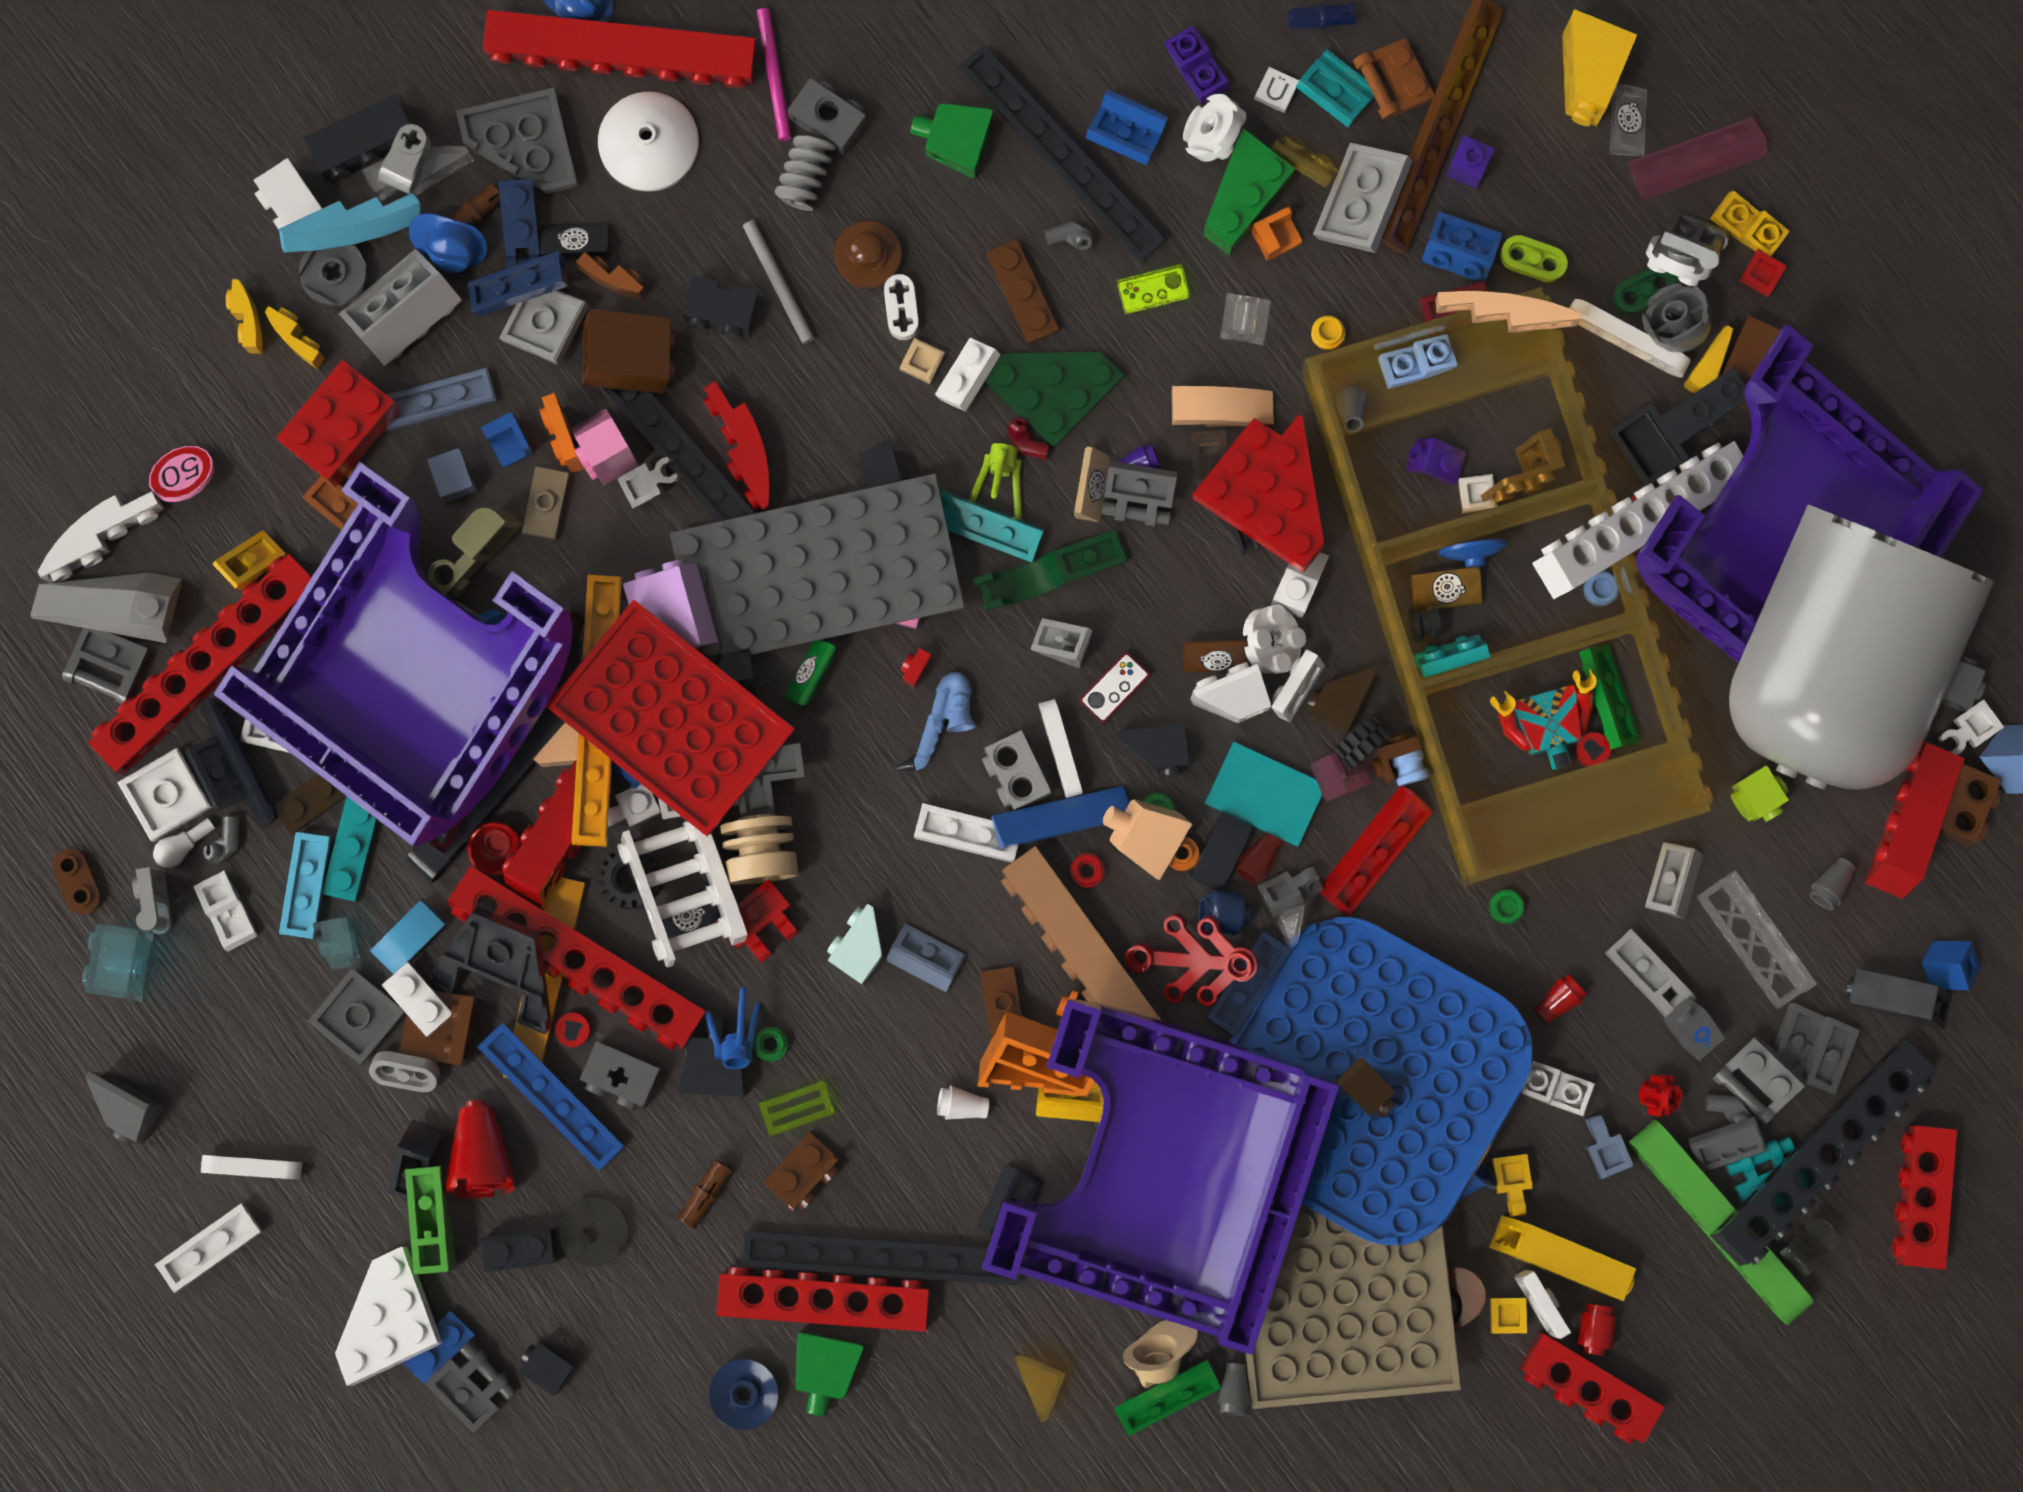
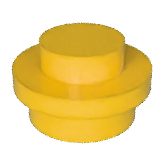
M1323 316L1313 324L1311 337L1319 348L1332 350L1343 342L1345 328L1338 318Z

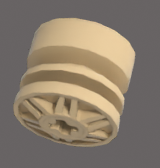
M772 814L750 815L720 825L722 835H737V839L722 843L724 849L739 850L738 857L725 861L726 876L730 885L764 883L768 879L772 882L799 876L796 853L780 851V845L794 840L793 833H778V830L793 826L791 816H776Z

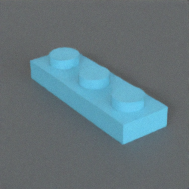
M295 833L279 934L308 939L316 938L323 896L322 890L325 883L332 841L331 837Z

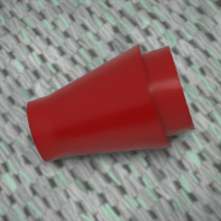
M1568 973L1563 979L1561 977L1557 979L1535 1009L1547 1023H1550L1554 1018L1583 1003L1581 999L1587 993Z

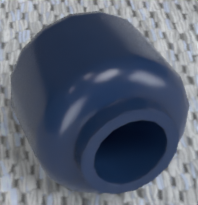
M1213 889L1206 897H1202L1200 900L1198 920L1200 921L1206 916H1213L1219 921L1220 931L1224 935L1235 936L1241 932L1244 925L1249 924L1251 906L1246 904L1245 898L1240 892ZM1204 922L1205 930L1213 932L1212 924Z

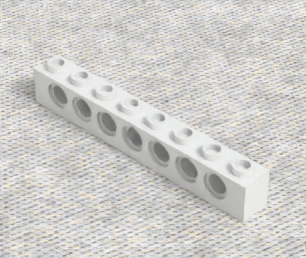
M1735 441L1724 447H1721L1719 442L1701 452L1704 457L1702 460L1695 456L1679 465L1682 471L1679 474L1674 469L1656 479L1659 484L1658 487L1654 488L1653 484L1650 483L1634 493L1637 498L1635 501L1632 502L1627 497L1612 506L1611 509L1614 512L1612 515L1609 516L1607 511H1604L1588 521L1591 526L1589 529L1586 530L1581 525L1564 535L1567 539L1566 543L1562 544L1560 539L1541 549L1544 556L1532 564L1552 598L1555 599L1571 591L1644 546L1676 495H1681L1699 511L1715 502L1743 458Z

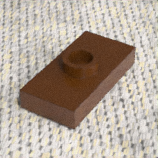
M1014 966L980 972L991 1040L1006 1011L1022 1016Z

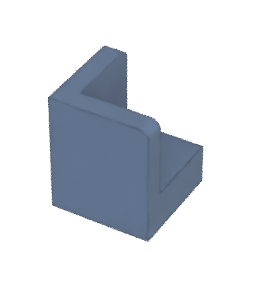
M459 449L427 459L440 498L445 503L477 492L475 483L468 473Z

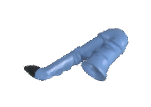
M950 672L942 677L936 688L935 701L926 722L917 756L905 760L897 766L898 771H917L926 767L930 761V756L936 750L935 745L939 740L938 734L944 728L943 722L945 719L949 720L947 727L949 732H962L976 728V724L970 714L972 689L968 678L963 673Z

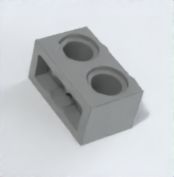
M1022 730L984 748L987 756L982 758V762L989 776L996 775L1001 784V788L996 789L1004 808L1011 806L1013 811L1024 809L1051 796V790ZM1005 749L1013 750L1018 757L1016 763L1009 767L1001 765L997 759L999 753ZM1018 780H1026L1031 784L1032 792L1027 797L1021 798L1013 793L1012 787Z

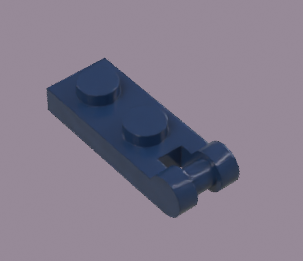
M534 179L498 181L506 269L541 257ZM529 247V258L518 259L517 248Z

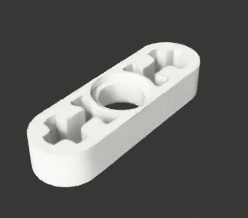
M1052 699L1038 703L1065 797L1070 798L1083 794L1056 700Z
M202 1155L201 1173L301 1180L303 1162Z

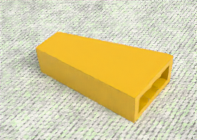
M1501 1215L1489 1248L1621 1301H1624L1626 1295L1632 1290L1636 1268L1531 1224Z

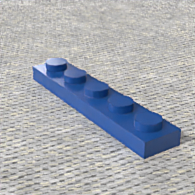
M503 1023L478 1046V1049L598 1170L603 1168L624 1147Z

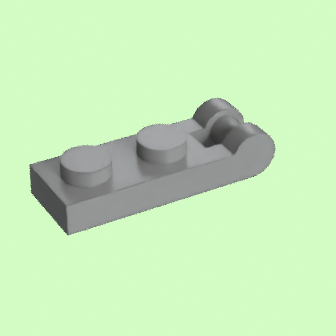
M1629 929L1605 952L1612 962L1654 1004L1665 1018L1673 1012L1676 1006L1684 1003L1688 998L1694 1002L1697 1000L1696 996L1632 929ZM1671 988L1676 996L1668 1002L1662 995Z

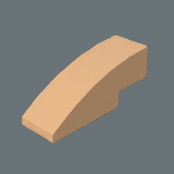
M1172 386V425L1206 424V427L1248 426L1253 418L1266 426L1274 425L1273 391L1216 386Z

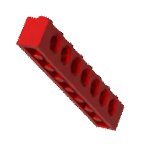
M288 554L286 557L280 556L275 559L267 568L269 573L260 581L256 579L248 584L242 592L244 596L236 604L230 603L225 606L217 615L219 620L210 628L206 626L198 631L192 638L194 643L186 651L180 650L168 660V667L160 675L154 674L148 678L142 685L144 690L136 698L130 697L118 707V714L110 722L104 721L92 732L93 738L88 744L114 772L124 776L220 685L231 666L239 667L280 629L312 578L295 558ZM278 584H285V595L279 600H273L271 597L273 587ZM254 607H259L261 610L260 619L255 623H248L246 620L247 612ZM235 631V642L229 647H223L221 639L224 633ZM209 654L211 658L209 667L203 671H198L196 667L198 658L201 655ZM184 678L186 686L183 692L173 694L171 686L174 680ZM158 701L161 707L159 714L154 718H148L146 714L148 705L151 702ZM128 725H133L135 728L134 737L130 741L124 742L121 737L122 730Z
M469 867L448 899L449 906L453 908L450 912L453 916L465 923L482 900H493L497 904V908L493 913L509 920L514 917H520L526 922V927L539 932L540 936L549 935L556 941L554 948L549 951H542L546 974L554 978L559 974L570 981L568 986L575 992L586 996L589 992L600 999L597 1004L606 1011L615 1015L618 1010L629 1017L627 1023L643 1033L648 1029L658 1035L656 1041L672 1051L676 1047L682 1051L684 1050L689 1038L692 1037L703 1020L705 1010L474 867ZM577 953L582 955L585 959L584 965L579 969H570L565 964V960L570 954ZM606 971L613 975L614 982L611 986L602 988L595 983V976L599 972ZM632 989L640 991L644 997L642 1003L637 1006L628 1005L624 1000V995L627 991ZM658 1008H667L672 1012L673 1019L667 1024H659L654 1020L653 1013Z

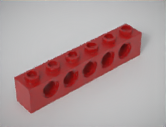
M729 1267L728 1273H721L719 1277L716 1316L922 1332L927 1330L930 1288H922L923 1281L902 1280V1286H890L886 1278L867 1277V1284L853 1283V1276L833 1275L832 1281L818 1280V1273L798 1272V1278H784V1271L763 1269V1276L749 1275V1268ZM755 1283L762 1287L764 1297L761 1302L751 1303L747 1300L745 1290L749 1284ZM785 1286H792L798 1292V1301L793 1306H786L780 1300V1291ZM819 1289H827L833 1295V1304L827 1309L818 1307L814 1301V1295ZM855 1291L863 1292L868 1298V1306L863 1311H855L849 1305V1297ZM896 1294L901 1297L903 1308L899 1313L891 1314L885 1310L883 1301L887 1295Z

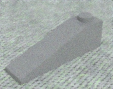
M148 572L39 584L30 616L33 619L167 643L183 581L181 578Z

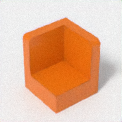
M1290 207L1253 224L1252 234L1266 261L1302 243V239L1291 219L1293 212Z

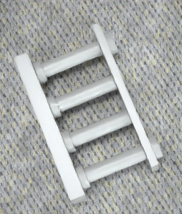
M688 821L683 823V827L637 842H633L629 830L622 833V843L617 844L623 864H630L656 940L652 941V945L658 961L664 959L666 967H671L675 962L673 952L719 936H723V938L729 937L732 946L745 942L748 934L711 834L707 838ZM684 840H688V842L694 841L698 854L694 855V859L645 875L639 855ZM698 871L700 874L706 873L710 885L706 886L705 891L658 907L656 906L651 887ZM710 903L712 906H718L721 918L717 919V923L668 939L662 923L663 919Z

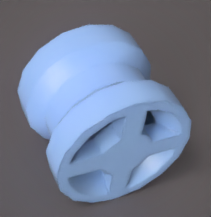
M1423 750L1411 752L1390 760L1391 766L1398 773L1396 780L1398 787L1431 777L1429 769L1425 768L1423 764L1425 757Z

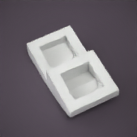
M225 871L193 886L206 916L211 919L219 940L227 952L258 936L237 891Z

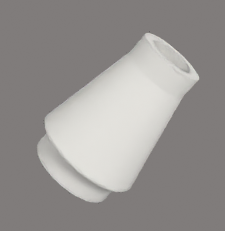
M951 1085L949 1089H940L937 1115L945 1116V1120L987 1118L989 1098L980 1097Z

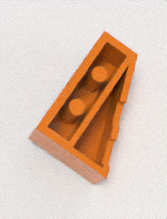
M1006 1011L980 1060L978 1086L989 1087V1083L1011 1085V1090H1021L1022 1086L1044 1088L1043 1093L1087 1097L1095 1081L1083 1074L1078 1078L1046 1068L1058 1030Z

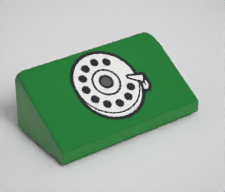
M820 640L814 641L811 644L784 695L786 701L803 710L808 708L837 654L834 645Z

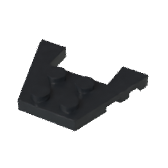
M477 907L470 914L425 981L435 988L453 994L459 987L462 969L464 968L523 994L517 1023L545 1035L551 1028V1016L540 933L481 907Z

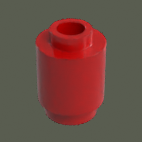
M1586 1303L1585 1312H1581L1577 1345L1584 1346L1583 1353L1604 1356L1605 1349L1612 1350L1616 1316H1613L1614 1307Z

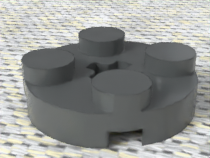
M354 245L305 251L300 260L299 275L302 286L308 296L318 304L327 307L344 308L356 300L366 287L369 271L368 265ZM336 265H340L339 272L342 274L341 277L329 281V275L325 270L328 267L334 268Z

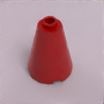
M484 1100L466 1102V1107L459 1110L445 1184L446 1194L450 1195L455 1191V1198L493 1197L494 1190L503 1189V1195L515 1190L514 1175L494 1107L488 1106Z

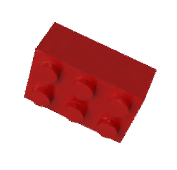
M341 360L276 439L297 458L336 487L401 412V409L395 401L345 361Z

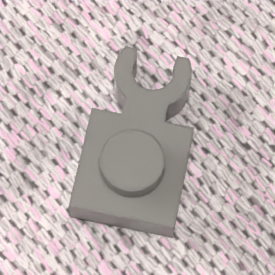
M673 457L660 459L656 463L654 470L650 462L617 478L632 509L638 508L665 493L661 483H673L682 477L680 472L671 476L665 472L666 465L674 461Z

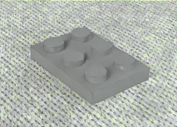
M1350 143L1313 235L1318 240L1376 253L1413 160L1408 155Z

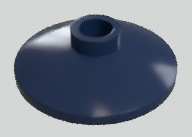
M738 1359L722 1366L712 1378L708 1393L710 1407L714 1415L726 1426L738 1430L753 1429L766 1422L773 1414L779 1396L777 1382L770 1370L763 1364L750 1359ZM741 1387H747L751 1391V1397L748 1400L739 1398L738 1391Z

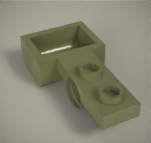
M491 508L475 510L452 536L453 543L464 554L458 561L444 559L435 561L428 570V580L449 598L452 599L454 596L458 598L469 588L471 583L468 580L485 561L493 559L519 530L523 522L508 510ZM446 566L451 567L454 573L453 580L449 584H446L442 579V571Z

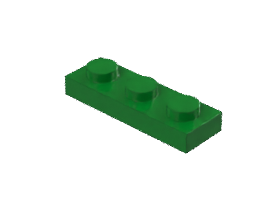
M1610 645L1593 647L1579 652L1582 668L1587 678L1590 676L1589 669H1592L1596 676L1597 683L1593 688V701L1598 708L1604 727V735L1608 739L1611 750L1641 742Z
M1208 1360L1198 1365L1189 1367L1185 1372L1175 1376L1170 1381L1159 1383L1154 1388L1136 1397L1127 1399L1123 1404L1114 1409L1129 1437L1220 1390L1221 1387Z

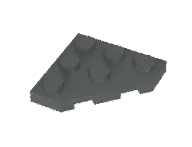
M554 87L456 110L463 143L469 149L519 179H534V188L544 194L578 187Z

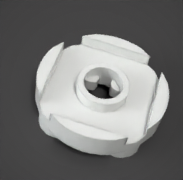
M1215 94L1206 98L1211 102L1207 103L1203 108L1198 105L1192 111L1183 132V140L1188 143L1187 152L1205 162L1215 160L1216 158L1221 160L1228 158L1233 151V143L1239 134L1240 128L1246 120L1245 111L1240 109L1235 101L1226 95Z
M1661 235L1651 238L1646 250V255L1649 258L1647 266L1651 270L1659 273L1669 272L1679 276L1678 279L1689 286H1697L1699 280L1709 278L1712 269L1703 268L1698 258L1688 254L1678 255L1672 253L1666 248V245L1660 243Z
M1279 604L1252 611L1243 627V636L1248 635L1247 641L1249 646L1244 647L1246 656L1252 665H1258L1261 673L1278 674L1288 672L1294 661L1300 656L1301 648L1306 643V635L1303 629L1298 627L1292 614ZM1271 634H1273L1274 639H1275V645H1274V646L1271 645V642H1272Z

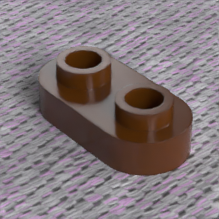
M64 849L57 853L52 862V871L68 908L81 915H89L96 912L102 904L103 895L87 857L75 849ZM67 860L74 862V868L70 872H66L64 869V864ZM81 891L87 893V900L84 903H79L77 900V895Z

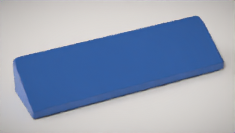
M1123 786L997 814L991 816L1000 850L1105 826L1103 824V817L1111 806L1125 812L1130 802Z

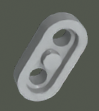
M383 1051L373 1057L369 1074L374 1081L381 1085L416 1092H430L437 1085L440 1070L429 1059Z

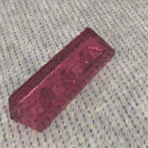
M1750 117L1629 161L1627 164L1641 199L1646 200L1762 158L1767 154V140L1754 118Z

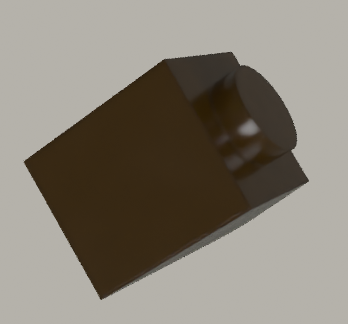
M1369 668L1325 683L1321 692L1314 689L1306 705V708L1311 710L1308 719L1345 736L1377 671Z
M1362 1057L1336 1081L1375 1122L1380 1117L1382 1119L1387 1118L1398 1106L1396 1101L1400 1098L1399 1095Z

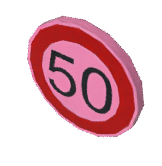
M184 446L173 449L162 456L153 466L149 475V486L156 497L164 501L179 502L189 499L201 492L210 482L214 473V461L206 450L198 446Z

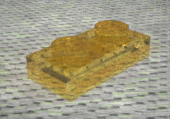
M1283 134L1275 141L1271 148L1274 153L1321 186L1327 188L1336 178L1339 170L1333 167L1334 162L1323 154L1317 153L1315 155L1305 149L1306 144L1299 138L1292 135L1287 137Z

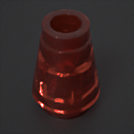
M1265 833L1263 837L1238 858V865L1235 867L1236 873L1253 885H1257L1260 880H1265L1282 843L1272 834Z

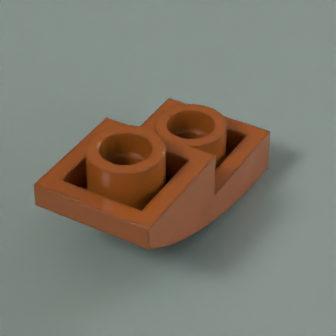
M585 252L576 261L579 269L585 275L615 293L643 300L647 295L642 287L645 281L631 268L626 272L618 265L608 274L611 268L599 256L596 255L592 259Z

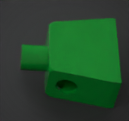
M942 103L938 105L934 119L915 114L910 134L928 139L925 147L926 156L975 179L992 126L993 110Z
M803 1331L798 1332L796 1390L810 1393L806 1413L826 1417L830 1397L838 1399L846 1397L865 1344Z

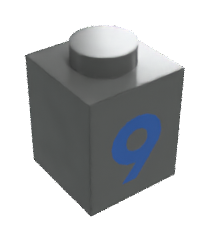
M1690 998L1676 1006L1673 1012L1663 1019L1681 1047L1699 1061L1725 1040V1037L1708 1012Z

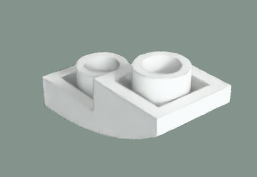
M1533 1061L1532 1071L1522 1094L1585 1117L1596 1084Z

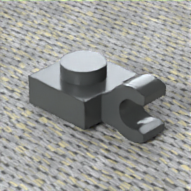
M1314 867L1305 869L1293 878L1286 871L1257 886L1273 917L1304 903L1303 894L1315 895L1323 890L1319 882L1320 878Z

